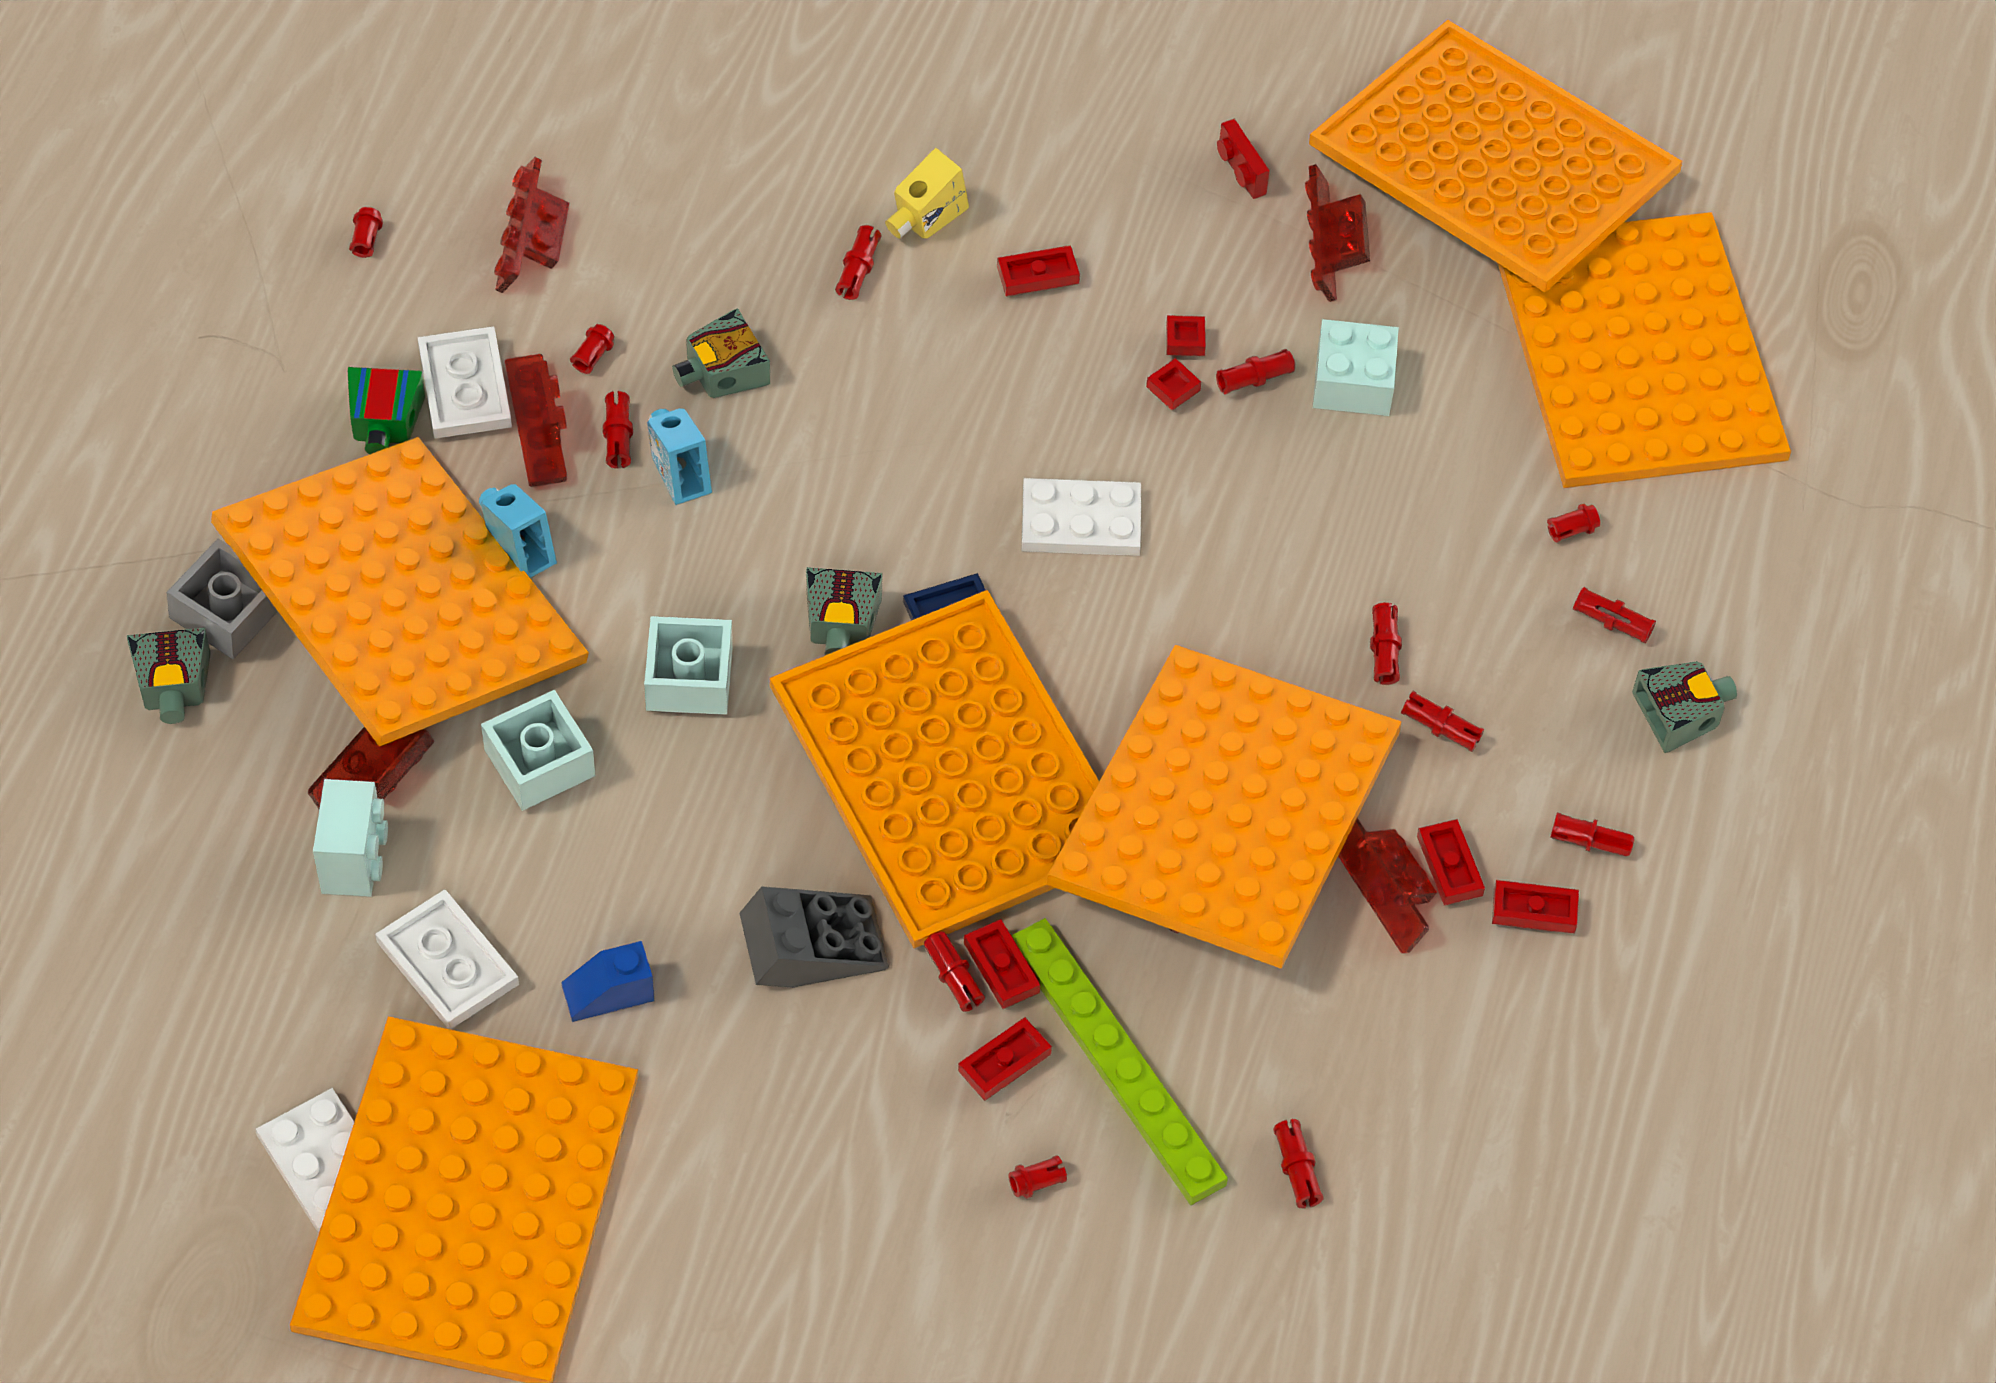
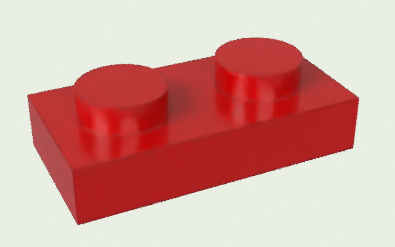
M1235 118L1221 123L1220 138L1217 141L1220 157L1224 161L1229 162L1234 170L1238 184L1241 187H1245L1253 199L1266 195L1270 170Z
M1071 245L997 258V269L1005 296L1075 285L1080 282V273Z
M1458 819L1419 828L1417 838L1443 904L1449 905L1482 897L1485 886Z
M1496 880L1492 924L1575 934L1578 921L1579 890Z
M1002 919L964 935L965 947L1002 1009L1040 993L1041 985Z
M1024 1017L959 1062L958 1072L980 1097L986 1101L1050 1056L1052 1046Z

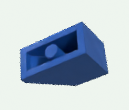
M642 941L600 951L561 982L572 1022L654 1001L653 976Z

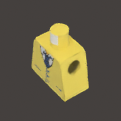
M935 148L896 187L894 196L898 211L887 219L885 224L888 230L899 239L911 229L922 238H929L969 208L962 169L939 149Z

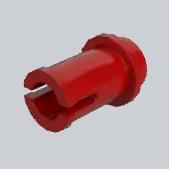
M362 207L353 217L355 229L349 250L352 251L353 255L367 258L373 255L377 231L382 228L383 220L378 210L372 207Z
M601 324L588 328L586 339L570 358V362L573 363L572 366L581 373L590 374L604 352L610 351L613 348V332Z
M1580 504L1578 510L1549 518L1547 520L1549 526L1547 527L1553 541L1560 542L1562 539L1583 532L1587 534L1594 533L1595 528L1600 527V517L1594 505Z
M1056 1155L1051 1159L1025 1168L1021 1164L1015 1166V1171L1008 1174L1009 1183L1016 1197L1024 1196L1027 1199L1032 1197L1034 1191L1066 1182L1067 1173L1065 1167L1058 1169V1165L1063 1163L1061 1158Z

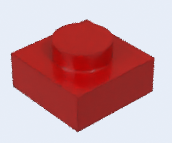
M1167 315L1166 355L1205 356V316Z
M1175 358L1147 377L1146 387L1168 408L1174 410L1201 391V381Z

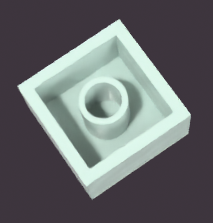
M1322 319L1317 350L1313 408L1389 416L1395 385L1399 327Z
M650 617L644 681L646 711L727 714L733 650L732 620Z
M555 690L481 724L484 750L522 811L595 777L593 749Z
M324 779L313 847L321 894L372 897L374 881L381 880L383 860L382 856H378L379 845H386L388 822L383 820L384 799L377 798L375 782Z

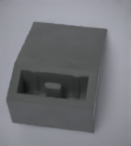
M761 886L739 913L756 985L793 988L883 971L889 967L871 895Z

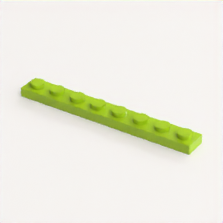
M1044 918L1011 935L1041 985L1040 990L1190 1206L1226 1187L1228 1182L1226 1174L1047 919Z

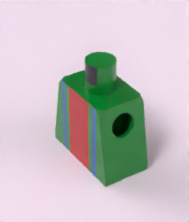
M348 367L349 407L353 439L366 441L365 451L368 454L389 448V443H403L410 440L425 400L422 371Z

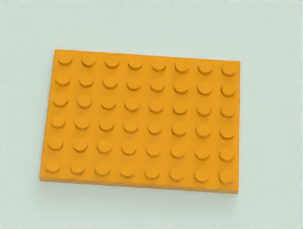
M1446 20L1310 133L1309 145L1543 292L1548 291L1681 171L1682 166L1680 159L1449 20Z
M1712 212L1624 222L1546 292L1541 291L1498 264L1563 488L1789 460L1791 450Z
M419 437L212 511L211 523L225 542L231 546L243 566L379 747L587 663L589 654L587 649L526 572L520 571L486 528L485 520Z
M988 590L770 678L772 692L913 948L924 945V941L935 932L943 931L946 934H950L1055 889V887L1047 885V875L1099 780Z
M1175 645L1047 875V885L1282 969L1400 733L1401 721Z
M388 1016L290 1322L291 1332L525 1383H553L637 1083L638 1069Z

